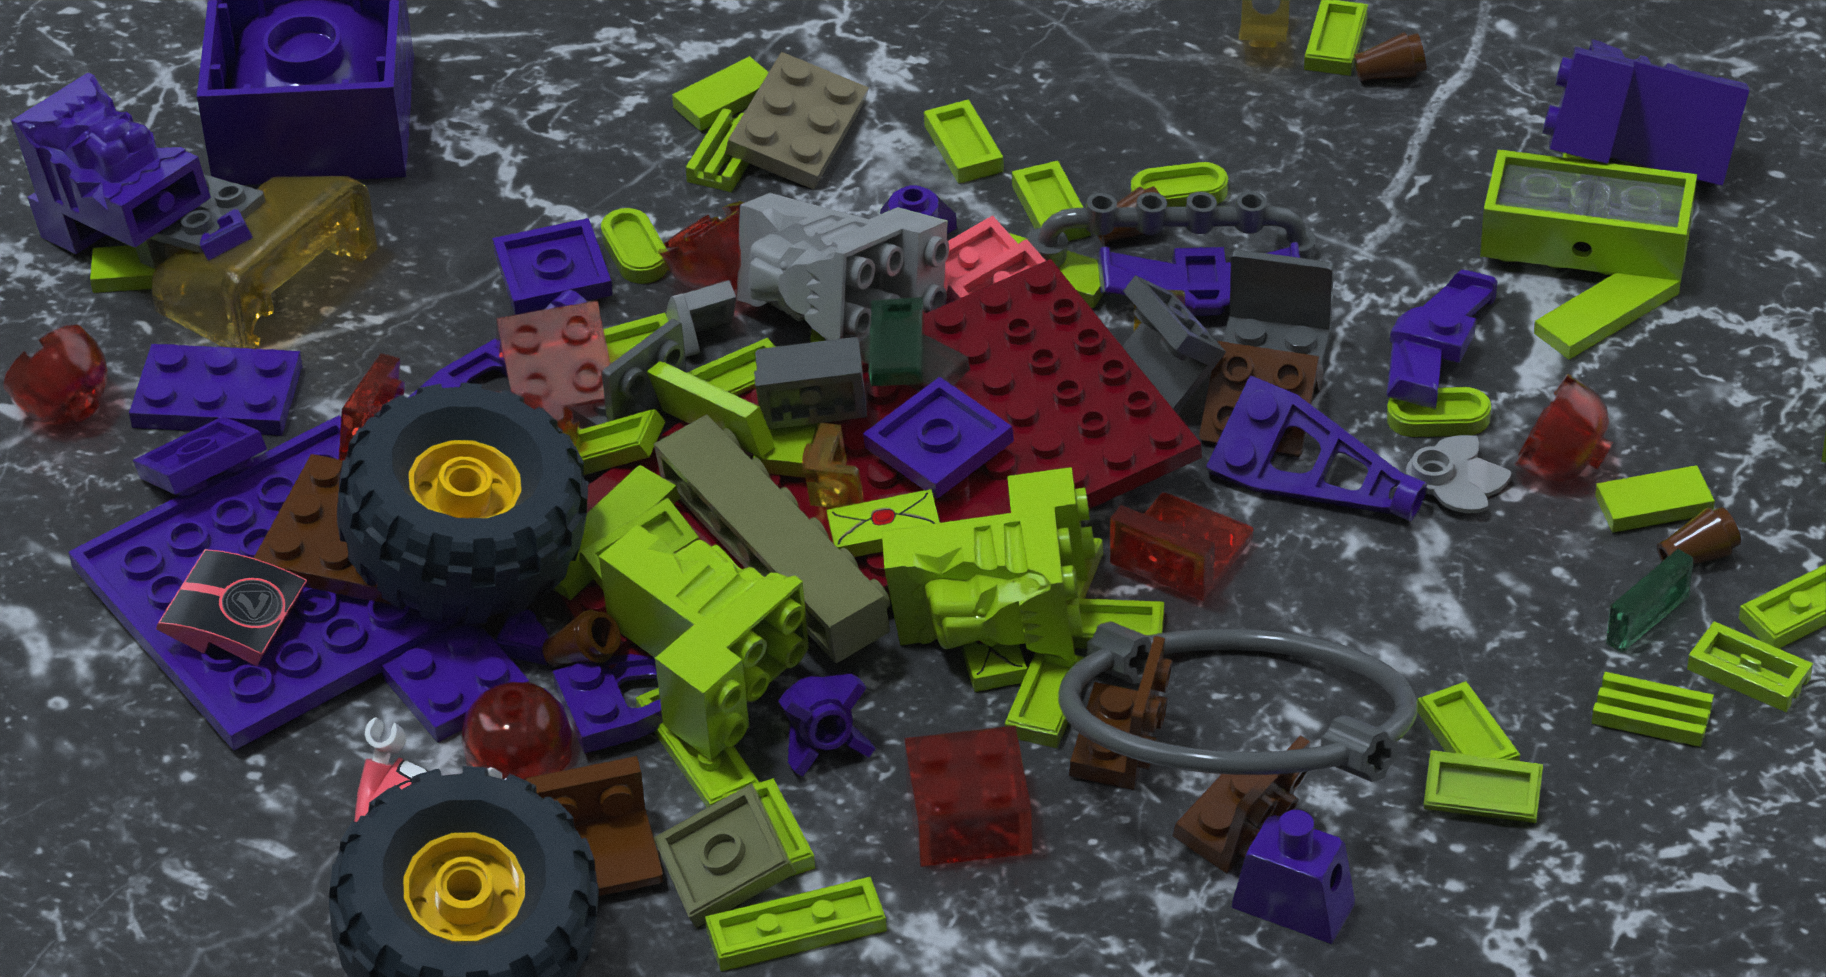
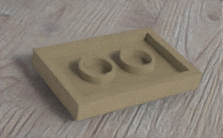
M781 52L729 137L725 154L742 159L747 163L814 190L865 103L869 87Z

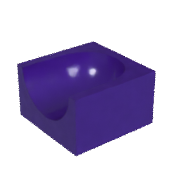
M208 0L197 101L211 176L240 185L406 177L414 62L407 1Z

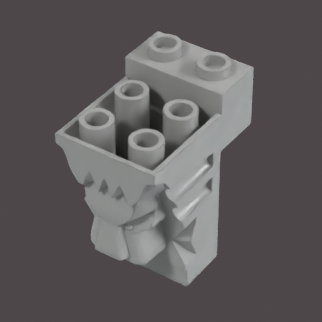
M768 193L740 205L737 300L756 307L770 303L779 310L785 311L786 314H790L797 321L805 319L811 328L822 335L826 341L856 337L860 342L897 324L900 325L945 305L947 298L944 288L945 262L949 254V243L947 241L948 220L899 207L871 219H866Z

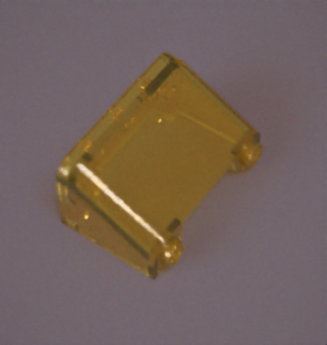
M348 176L274 177L263 183L258 190L263 191L266 199L265 203L244 219L253 236L252 239L209 261L204 253L181 248L155 269L152 276V295L156 312L221 347L255 349L260 345V340L258 336L253 334L254 327L261 314L269 317L274 313L271 296L274 290L325 249L340 257L346 254L360 262L364 261L378 249L370 194L364 184Z

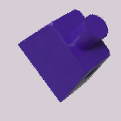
M1290 810L1281 817L1277 815L1270 816L1266 819L1247 851L1232 900V908L1332 944L1355 905L1346 845L1339 837L1314 829V820L1305 811Z

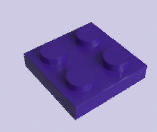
M589 218L492 238L494 254L515 316L545 310L565 290L577 292L587 302L613 296L611 278Z
M938 377L863 433L867 450L922 489H932L933 496L936 499L940 498L1014 441L1013 428L1010 424L941 377Z
M222 416L133 459V463L140 479L175 495L185 496L205 488L208 485L207 479L223 471L225 473H234L247 468L254 462L253 456L266 451L267 447L259 430Z
M462 622L381 664L382 678L437 743L531 695L529 679L479 623L464 624Z

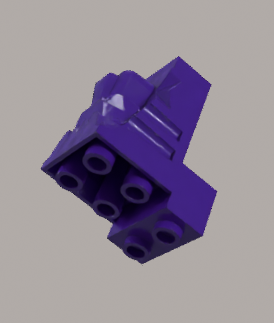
M1593 39L1591 40L1589 50L1575 47L1572 59L1562 57L1555 86L1562 87L1563 92L1558 107L1549 105L1542 134L1550 136L1549 149L1607 164L1609 158H1614L1659 170L1697 174L1698 180L1723 186L1750 91L1746 83L1680 69L1678 66L1667 63L1664 67L1653 65L1648 57L1642 55L1634 60L1625 58L1621 49Z
M86 73L11 120L35 193L27 198L40 236L74 254L84 250L105 235L135 248L211 198L198 156L187 152L182 147L157 148L153 133L145 125L133 122L132 116L128 112L116 111L113 100L105 93L96 77L91 73Z

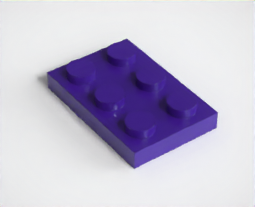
M151 344L129 411L132 428L193 431L224 416L259 430L263 435H282L302 369L300 351Z

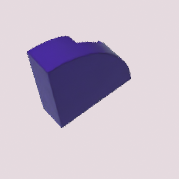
M238 209L231 210L217 220L220 229L212 234L204 233L202 235L200 247L208 261L253 238Z
M527 609L508 617L495 640L509 658L543 665L548 664L542 652V646L548 638V634L542 624L536 620V615Z

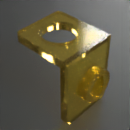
M1242 0L1239 40H1249V45L1255 47H1276L1278 42H1286L1289 29L1290 0H1280L1278 9L1271 14H1261L1253 7L1252 0Z

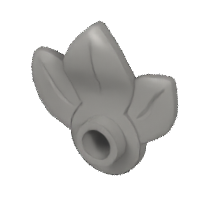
M1471 435L1447 437L1440 440L1436 446L1421 448L1414 453L1406 466V474L1427 482L1426 494L1434 495L1443 506L1463 513L1486 511L1488 509L1487 497L1499 493L1505 488L1512 477L1510 470L1477 457L1479 440L1477 436Z

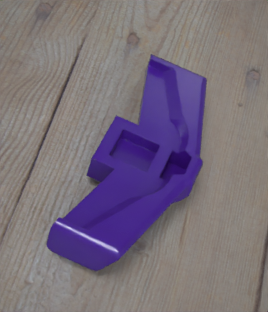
M1294 242L1288 248L1268 252L1267 254L1300 258L1299 244ZM1101 247L1099 250L1098 271L1100 289L1103 294L1110 295L1114 293L1127 296L1123 290L1136 275L1174 293L1194 316L1220 315L1225 311L1226 306L1230 305L1231 262L1226 263L1224 247L1174 248L1172 263L1110 252L1109 247Z
M1460 270L1424 306L1412 308L1398 317L1390 332L1392 350L1387 387L1388 398L1436 409L1441 358L1460 363L1475 335L1476 318H1472V316L1486 303L1492 304L1496 299L1498 282L1495 277L1473 271Z

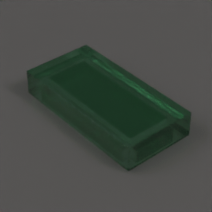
M923 297L871 300L869 379L871 386L923 383L925 314Z
M1677 549L1611 604L1606 644L1621 653L1624 650L1626 651L1687 599L1690 594L1693 557Z

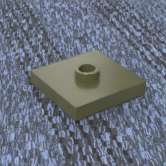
M752 783L653 837L687 915L696 928L706 923L705 916L728 911L796 873L764 803Z

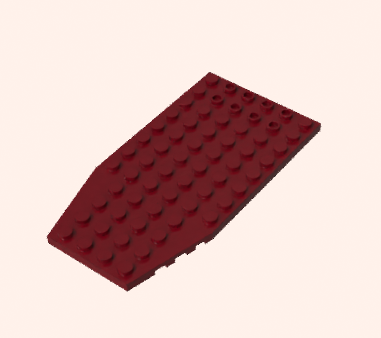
M1049 259L859 342L867 417L824 423L806 478L769 474V476L780 489L786 487L793 494L800 510L809 519L815 517L821 522L832 543L833 540L826 510L923 491L924 489L867 450L863 433L938 377L943 378L1010 424L1013 428L1014 441L940 498L936 499L933 496L940 523L1011 513L1007 476L1072 467L1075 489L1086 488L1088 507L1091 509L1201 459L1202 448L1196 436L1055 263ZM756 388L738 396L759 406ZM682 420L660 435L656 442L687 426L689 423ZM653 448L650 457L616 466L588 485L587 513L637 466L641 465L660 476L655 448ZM742 449L750 459H753L754 454ZM679 499L674 506L699 536V540L705 541L710 546H720L739 568L744 569L743 565ZM883 552L854 557L859 570L869 580H878L887 592L889 599H891L884 569ZM594 579L572 600L552 590L571 621L587 610L607 613L604 592ZM621 633L620 645L612 655L634 654L652 656ZM617 664L609 665L610 669H613Z

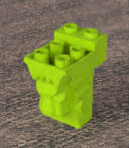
M1072 467L1007 476L1011 513L882 531L884 569L900 645L928 644L935 639H938L943 649H953L978 640L990 647L997 643L1003 645L1026 643L1028 650L1061 657L1064 661L1076 660L1073 638L1083 636V627L1079 604L1069 605V600L1079 598L1077 580L1088 581L1086 559L1096 558L1092 526L1081 528L1080 521L1090 520L1087 493L1085 487L1075 489Z
M636 524L599 555L606 611L616 621L621 634L655 658L663 725L708 759L712 760L723 749L734 746L744 736L749 727L747 703L760 698L766 691L769 683L786 668L796 666L809 649L803 581L795 575L787 577L779 573L770 572L764 577L752 567L741 569L720 546H710L703 540H696L674 554L660 536L651 534L639 524Z

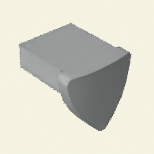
M729 280L684 294L671 296L666 316L669 321L675 319L682 323L685 357L700 353L696 332L733 321L736 295Z

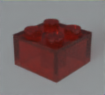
M1016 726L904 738L906 784L920 867L1032 854L1031 804Z

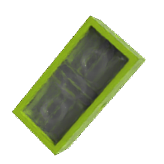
M1497 150L1483 211L1480 257L1495 258L1505 262L1518 261L1548 265L1553 268L1595 271L1605 275L1620 273L1678 280L1681 283L1692 223L1697 174Z

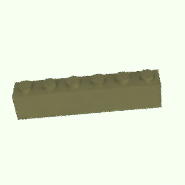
M706 414L654 443L660 476L677 486L680 500L744 568L752 567L764 577L773 572L787 577L795 575L803 581L807 633L835 663L842 661L890 632L887 615L890 600L881 583L876 579L869 580L859 570L853 555L846 548L839 550L829 540V536L821 522L815 517L809 519L800 510L793 494L786 487L780 489L770 479L763 463L756 457L750 459L742 451L736 436L728 428L722 430Z

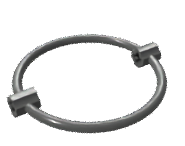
M1106 622L1097 626L1095 634L1087 641V656L1077 662L1066 673L1058 690L1059 707L1069 724L1087 739L1110 751L1168 768L1229 775L1289 774L1336 767L1370 782L1378 781L1386 777L1390 765L1396 761L1397 741L1403 738L1410 730L1418 710L1416 694L1409 682L1390 665L1369 654L1319 638L1252 629H1195L1144 635L1114 622ZM1154 636L1165 638L1164 655L1213 650L1256 651L1303 657L1336 665L1367 677L1384 688L1392 696L1395 702V710L1392 716L1379 727L1372 726L1347 715L1334 718L1327 732L1321 736V746L1285 751L1234 752L1172 745L1119 730L1090 713L1083 705L1080 694L1084 686L1102 672L1132 684L1141 683Z

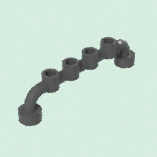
M1253 191L1241 193L1237 197L1236 206L1216 207L1217 201L1215 197L1206 192L1190 194L1187 198L1186 207H1167L1165 197L1155 192L1141 194L1137 198L1136 207H1117V201L1112 195L1100 192L1088 197L1086 208L1064 209L1051 215L1042 224L1041 228H1037L1030 233L1028 241L1046 261L1051 259L1059 267L1065 262L1067 257L1068 238L1063 231L1071 228H1086L1092 234L1106 235L1112 232L1114 227H1135L1143 234L1154 235L1160 233L1164 227H1185L1192 233L1206 234L1213 227L1235 226L1240 232L1254 234L1261 231L1263 226H1278L1282 228L1277 231L1274 251L1288 248L1291 243L1297 242L1299 244L1300 258L1305 259L1313 258L1316 238L1314 233L1305 227V223L1297 213L1285 207L1266 206V198L1260 193Z

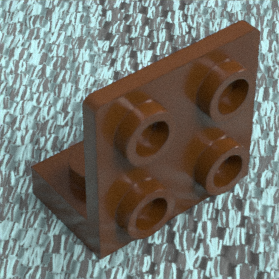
M1217 341L1226 353L1211 371L1199 433L1200 440L1203 443L1217 445L1250 375L1295 393L1309 404H1312L1314 391L1320 392L1324 374L1319 356ZM1297 427L1286 429L1274 454L1300 457L1303 451L1306 432Z
M1154 636L1138 691L1094 682L1086 709L1108 725L1127 733L1156 741L1157 738L1150 736V732L1154 733L1156 729H1162L1168 697L1159 696V692L1166 693L1172 669V660L1163 658L1165 638ZM1079 733L1070 761L1069 776L1134 790L1140 768L1150 770L1152 764L1110 751Z
M1300 735L1287 750L1309 748L1310 741ZM1308 772L1274 775L1221 774L1176 822L1172 836L1227 874L1242 857L1245 859L1249 847L1268 817L1274 815L1281 817L1285 812L1295 810L1299 798L1294 795V791L1300 786Z
M637 756L526 778V781L536 785L537 795L543 799L551 797L554 801L557 800L574 817V827L580 837L587 838L595 859L598 896L663 882V871L645 809L642 773Z

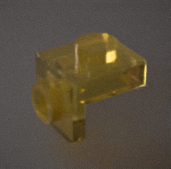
M820 423L813 444L807 443L804 448L802 471L806 477L810 505L833 509L863 503L864 501L859 469L855 466L846 465L847 460L841 425Z

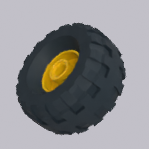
M461 383L460 387L442 388L441 384L418 388L417 394L406 398L404 395L397 396L382 405L381 410L375 413L374 417L369 418L362 428L358 429L349 442L347 456L342 461L337 525L340 541L347 543L349 561L367 585L374 586L377 584V590L382 593L383 599L399 609L408 606L421 611L420 617L443 622V617L463 619L464 624L487 623L488 617L502 613L504 617L508 618L527 610L528 605L534 603L535 599H543L566 577L570 562L576 561L585 529L588 481L584 480V462L570 436L563 433V430L558 427L557 420L543 408L533 409L524 404V397L507 390H502L501 393L482 389L483 384Z
M463 766L462 774L441 775V771L438 768L412 776L411 785L403 789L394 785L369 802L368 813L365 816H360L357 822L352 821L340 841L335 864H332L329 913L333 943L336 945L341 966L348 977H576L582 963L588 959L596 931L599 891L595 859L587 838H581L575 829L574 817L557 800L554 801L551 797L543 799L537 795L536 785L515 775L509 774L506 780L488 776V769L486 767Z

